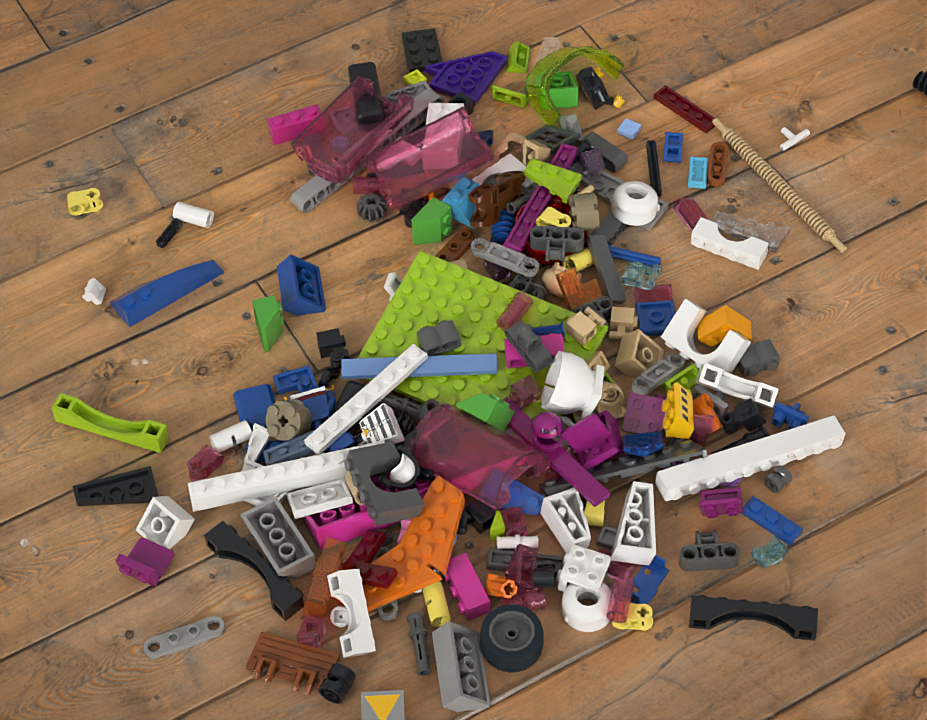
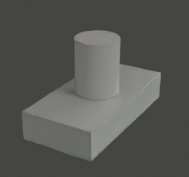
M576 114L558 117L560 128L581 134L579 140L571 144V146L578 145V142L584 136Z
M699 384L695 386L692 392V400L703 393L708 394L714 404L713 410L719 420H721L722 415L727 413L729 407L723 401L725 399L724 393L715 391L712 394Z

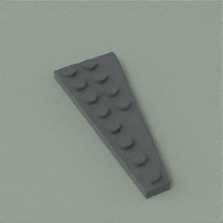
M673 438V441L663 442L661 450L646 457L622 454L618 459L604 460L600 465L592 467L587 471L597 481H603L604 483L608 482L609 478L621 475V478L654 470L653 466L666 468L670 467L674 461H684L686 463L690 462V457L700 455L702 458H706L708 455L705 448L690 439ZM563 477L557 479L549 478L544 481L545 483L539 484L540 491L546 497L573 488Z

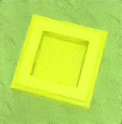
M416 69L403 76V81L409 86L422 81L427 83V78Z

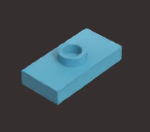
M690 157L688 188L706 189L708 158Z

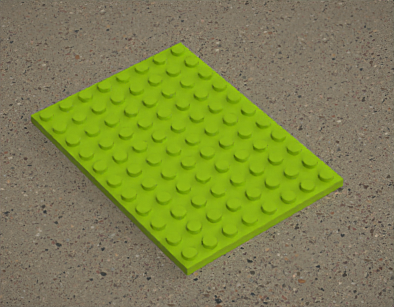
M419 251L357 359L399 357L412 344L420 348L417 341V332L421 328L436 326L444 320H453L461 338V346L436 356L497 354V374L407 377L392 391L423 404L428 399H435L441 404L445 413L485 429L486 423L456 406L457 403L481 393L490 396L492 393L501 398V400L508 397L533 420L538 414L545 411L549 412L541 408L544 385L555 389L554 386L545 384L551 365L538 373H535L531 367L507 369L504 350V339H507L504 333L506 329L520 320L525 324H530L532 328L556 325L563 322L565 337H563L564 351L572 353L587 362L598 351L608 332V326L603 325L601 327L595 323L597 325L596 335L582 346L566 333V322L570 316L576 315V313ZM368 378L366 380L372 381L374 378Z

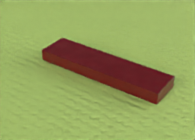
M665 85L654 94L655 100L707 134L715 127L712 122L715 119L713 116Z

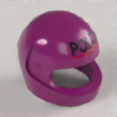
M545 411L538 414L531 423L532 437L536 447L542 451L551 452L561 446L563 441L562 419L552 412ZM560 435L559 440L552 445H544L536 438L538 436L550 439Z

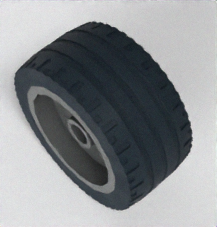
M509 604L495 608L486 616L480 631V645L484 657L491 666L505 672H519L533 666L541 655L544 633L538 616L532 610L523 606Z

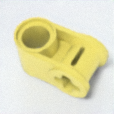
M90 188L70 192L67 195L69 213L77 216L100 211L103 208V201L99 198V190Z
M547 207L536 219L537 226L570 227L571 218L552 207Z
M605 501L596 507L590 502H586L584 516L587 519L588 526L603 527Z
M617 602L614 606L612 624L618 629L649 630L653 626L652 608L647 604Z

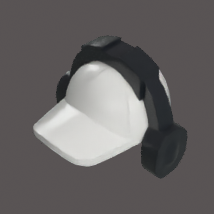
M399 445L397 451L402 454L400 464L390 472V480L383 476H380L377 480L381 485L392 489V487L399 489L410 488L420 476L421 469L417 460L412 456L413 453L406 447Z

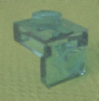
M774 536L768 545L754 548L751 555L764 569L780 564L788 548L777 536Z

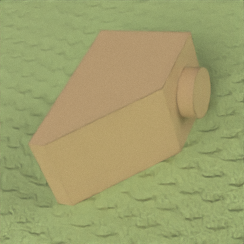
M525 139L523 141V164L527 166L531 158L549 163L550 148L537 141Z

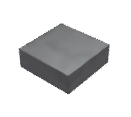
M603 525L596 545L612 550L617 529Z

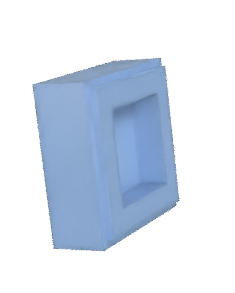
M626 118L617 129V134L633 140L641 130V124Z

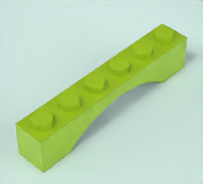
M60 393L52 406L56 422L151 451L162 453L169 440L166 424L149 419L144 421H128L114 418L95 410L80 399Z

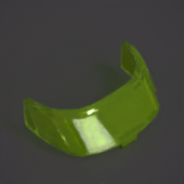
M592 46L561 48L548 54L532 68L525 81L527 84L524 87L525 94L533 109L548 125L556 126L561 114L554 105L549 93L550 81L556 72L574 58L584 55L597 63L614 79H617L624 67L621 60L605 50H596Z

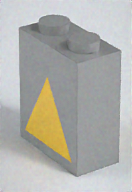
M404 690L361 692V720H405Z

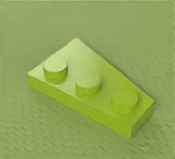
M534 158L530 159L524 170L526 177L539 186L549 189L552 195H558L566 204H568V196L573 195L582 179V174Z

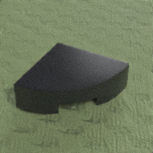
M337 368L325 369L318 386L325 385V388L330 386L328 383L333 378L337 379L341 371Z

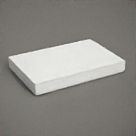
M345 478L287 493L294 519L353 504Z

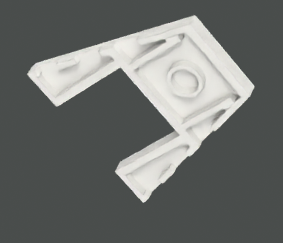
M256 423L253 425V432L250 436L242 471L264 467L256 462L271 436L268 434L267 428ZM312 452V453H310V454H307V455H305V456L300 457V459H301V458H305V457H310V456L318 455V454L315 453V452ZM293 490L245 501L258 506L277 497L281 503L287 497V493Z

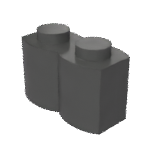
M453 320L441 321L436 326H425L417 332V341L420 348L428 356H436L461 346V338Z
M763 340L754 345H749L737 365L744 377L755 376L760 371L775 369L779 365L780 356L771 340Z

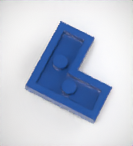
M310 365L273 376V381L279 395L298 390V393L318 388Z

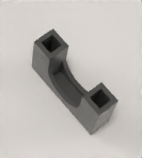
M393 442L349 450L344 461L345 469L350 472L352 483L357 487L360 493V500L365 504L368 516L373 520L375 526L419 517L424 506V502L416 488L394 493L386 492L376 487L370 478L374 474L391 471L398 466L400 455Z

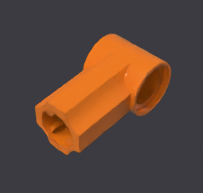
M703 393L692 400L693 416L698 418L707 436L723 427L713 410L714 404L708 394Z
M488 573L484 590L487 595L511 598L517 593V586L514 584V581L506 579L504 576Z

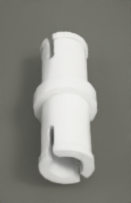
M520 534L506 537L497 536V549H515L520 551V548H538V536H520Z

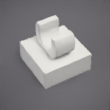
M95 278L90 279L87 287L84 288L85 295H82V298L87 302L92 301L96 305L101 304L106 288Z

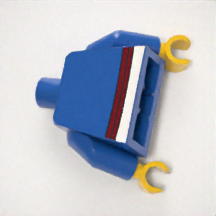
M331 384V389H326L325 385L289 396V400H300L309 409L312 417V431L316 430L329 418L336 405L333 384Z

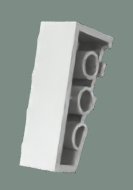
M633 481L626 494L610 557L612 561L649 566L656 554L653 484Z

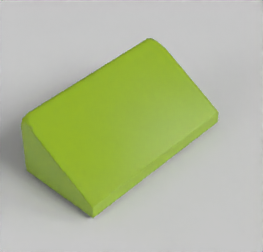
M515 40L509 48L506 72L527 73L530 47Z
M495 85L492 86V99L520 108L526 107L529 99L525 94Z
M693 363L660 386L668 392V390H671L674 382H676L686 390L697 385L695 381L699 370Z

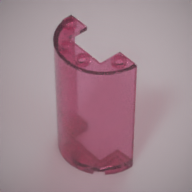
M358 76L291 142V145L301 161L305 160L310 165L308 168L313 173L326 181L341 183L412 112L414 99L409 95L399 92L397 94L399 103H396L386 97L377 95L374 84L370 79ZM366 92L383 103L385 119L383 121L371 124L358 123L355 112L356 102Z
M464 107L366 156L369 161L366 165L370 173L375 174L381 185L378 187L381 195L387 197L385 201L388 207H393L395 211L494 161L489 146L485 140L480 139Z
M441 404L423 417L416 427L418 430L415 439L411 438L408 448L413 453L412 456L417 460L419 466L432 470L434 472L433 475L436 477L440 476L456 488L496 510L511 499L509 484L529 467L534 466V476L536 477L547 471L550 467L549 458L544 452L450 404Z

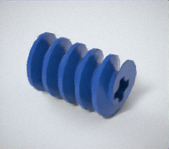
M507 210L500 211V221L492 225L490 242L503 246L515 225V213L510 214Z

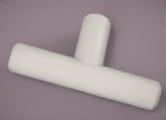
M786 127L782 128L781 133L789 140L782 143L780 148L783 151L810 135V131L805 129L794 135Z

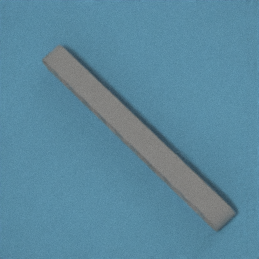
M426 89L295 191L291 196L290 202L303 213L311 211L372 163L396 139L405 137L427 119L429 103H444V98L432 89Z

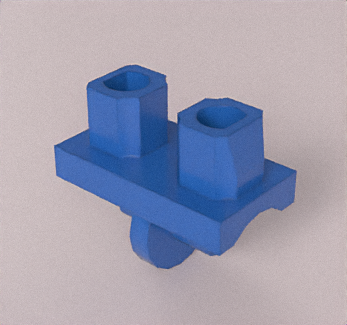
M777 402L774 408L772 424L781 427L783 423L789 425L788 430L807 424L809 416H806L805 412L800 410L801 404L799 403L791 406Z

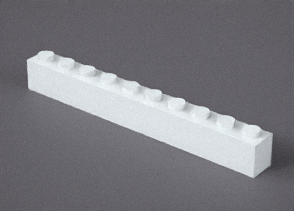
M830 416L708 455L706 458H698L658 471L655 484L665 502L678 500L682 496L696 494L700 490L711 489L725 482H733L737 478L749 477L759 471H767L772 467L783 466L796 459L801 460L812 454H820L827 449L838 448L842 445L846 433L836 417Z
M385 441L188 483L193 512L345 478L348 471L345 469L344 461L349 450L383 444Z

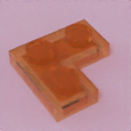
M574 267L555 275L568 310H572L602 296L597 279L592 278L580 284Z

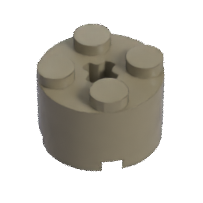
M595 192L569 195L568 203L571 206L569 216L572 228H580L583 231L599 229V211L596 206L597 198Z
M296 399L276 402L269 406L266 414L268 434L281 441L291 440L304 435L310 429L312 423L309 409L303 405V402Z

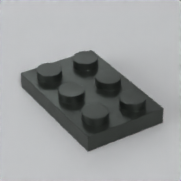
M435 28L401 33L409 73L416 69L424 72L427 65L443 62Z

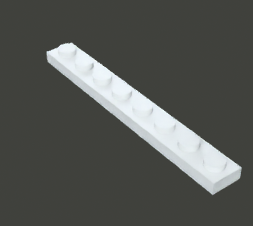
M412 344L304 440L305 445L318 455L321 454L428 359V354Z

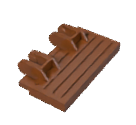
M261 632L247 662L246 669L254 671L253 679L258 680L264 667L269 668L265 676V682L269 684L272 682L276 671H278L277 678L293 682V691H298L303 679H307L305 694L310 695L316 682L318 683L316 689H319L323 680L327 678V673L331 666L339 662L340 655Z

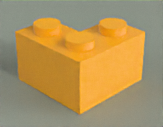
M725 305L701 319L697 326L698 340L711 348L722 342L729 330H733L751 341V321Z

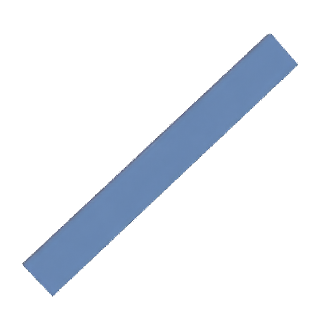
M497 354L428 356V359L408 377L497 374ZM398 357L341 359L342 379L375 378Z

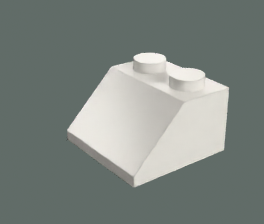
M169 496L153 497L136 531L145 539L170 549L187 535L195 519Z

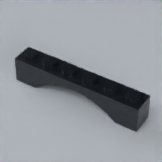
M221 521L204 535L206 546L219 558L241 562L252 568L262 577L270 591L272 609L285 621L304 607L302 591L297 587L294 588L286 576H278L271 563H267L264 560L260 551L250 547L248 540L244 537L241 538L232 525L228 526L224 521Z
M692 595L689 628L710 630L728 621L757 620L780 628L794 639L815 641L818 608L791 606L789 604H770L765 601L751 602L745 599L731 600L725 597L712 598L704 595Z

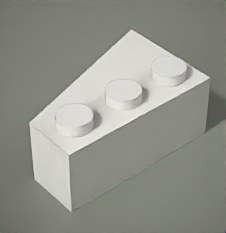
M571 488L544 498L540 514L564 551L569 553L572 544L588 549L591 535L587 519L584 516L583 503L580 500L579 492L575 488Z

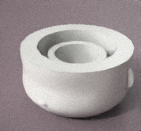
M625 182L619 185L610 197L612 214L624 224L634 226L648 224L655 218L657 211L660 210L657 193L644 182Z
M602 582L598 591L570 583L562 596V615L564 620L572 628L583 632H594L605 627L610 622L614 609V598L610 588L604 582ZM589 598L594 600L596 604L586 606L579 602Z

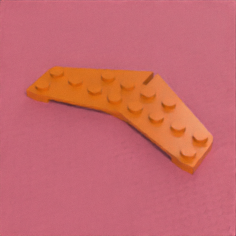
M437 476L431 483L423 498L424 506L421 515L412 519L400 543L371 563L395 568L398 575L388 589L362 584L368 612L442 580L439 574L430 569L431 567L442 575H446L465 497L461 490L440 476ZM332 597L334 600H336L338 603L345 607V605L339 599Z

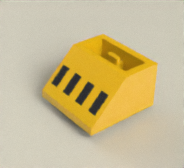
M674 382L671 390L667 392L666 400L662 402V412H665L662 426L665 429L666 437L689 439L694 430L692 395L679 383Z

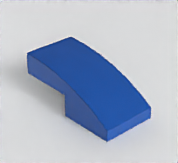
M665 132L663 162L681 163L683 133Z

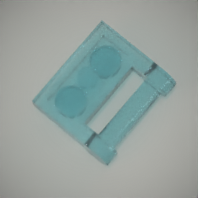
M630 261L622 276L621 284L652 290L656 284V278L662 273V267L658 264L648 266L638 261ZM645 275H650L649 278L644 280Z

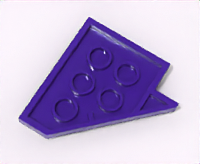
M490 51L427 65L425 72L434 75V78L429 83L431 89L451 97L462 92L473 99L475 106L507 64L508 56Z

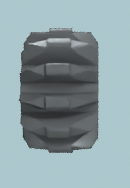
M366 192V195L360 196L359 201H357V213L362 217L363 221L368 219L370 222L372 220L378 222L379 218H384L385 213H387V201L382 197L381 193L376 195L374 192L372 194Z

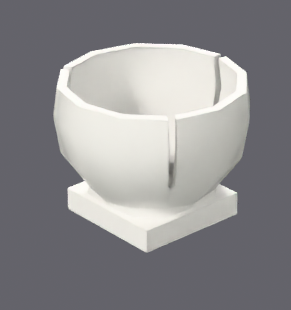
M558 351L545 380V384L554 386L555 389L544 385L541 408L562 415L581 410L580 418L584 419L589 416L602 397L604 366L596 365L595 369L591 370L584 359L569 352Z

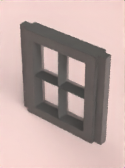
M546 124L525 137L527 140H534L550 148L551 154H556L562 143L571 145L579 140L581 134Z

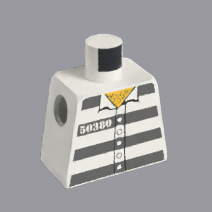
M385 403L381 404L360 421L359 424L363 432L354 437L358 446L383 440L385 443L393 442L396 444L405 440L392 408Z

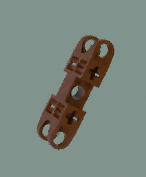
M524 171L504 172L496 177V185L484 183L468 194L469 202L475 203V212L471 216L470 226L488 227L500 221V211L506 210V204L524 196L521 194V185L526 178Z

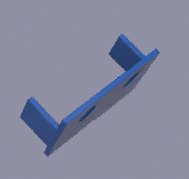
M655 554L654 561H651L649 566H642L622 597L634 604L648 605L657 593L658 586L669 572V569L665 568L666 560ZM645 569H650L651 574L646 575L643 571ZM637 587L639 591L634 593L631 591V588Z

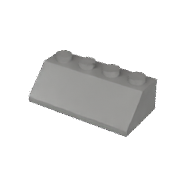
M277 497L240 514V517L278 576L300 577L316 569L314 553Z
M448 621L432 632L442 707L456 712L489 708L491 704L479 632Z

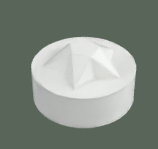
M344 606L335 607L330 614L331 622L336 627L343 628L349 625V614Z

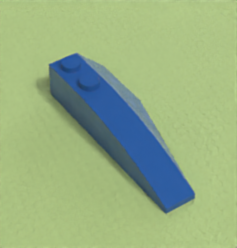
M214 260L195 264L140 284L110 301V305L126 324L131 327L224 274V271Z

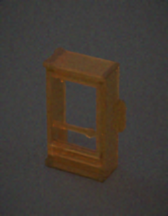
M327 537L320 558L318 557L312 574L313 581L300 619L322 625L331 598L327 575L340 570L347 545L346 542Z

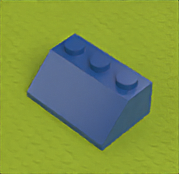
M292 254L289 255L277 266L283 310L297 316L324 312L326 307L319 267Z

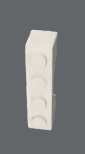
M702 217L691 234L692 245L759 270L767 256L768 242L752 236L747 240L739 242L727 240L719 233L718 223Z
M706 363L700 366L695 381L696 384L745 401L751 398L757 405L768 409L773 407L779 390L761 382L740 378Z
M359 569L341 570L327 575L331 596L339 599L345 605L349 614L348 629L339 637L343 657L362 656L376 651Z

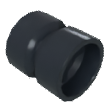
M334 663L318 691L326 700L335 704H341L348 694V689L353 685L356 675L350 668Z

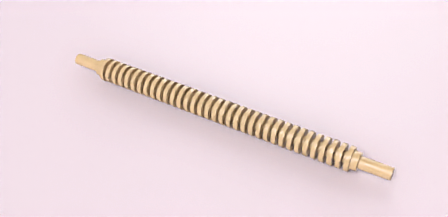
M718 118L712 121L722 132L723 140L824 241L831 242L841 253L847 249L836 237L835 230L734 129L726 127Z

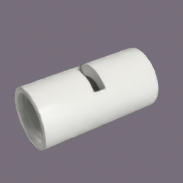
M179 201L174 207L173 218L209 228L213 222L214 212Z
M244 420L210 435L209 439L213 449L218 454L249 440L252 431L247 421Z

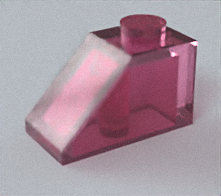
M522 544L517 545L505 572L506 579L514 581V584L517 586V594L521 595L534 588L533 571L536 569L537 549Z

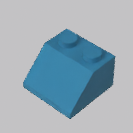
M462 176L443 198L442 202L451 206L453 219L474 229L475 227L470 226V219L475 212V203L469 202L468 194L480 185Z

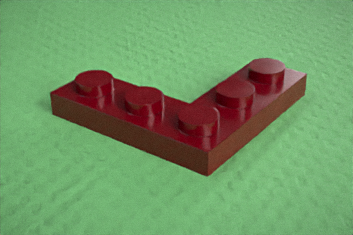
M368 530L341 570L359 569L363 585L388 589L398 575L397 570L392 567L369 564L387 539L385 533Z

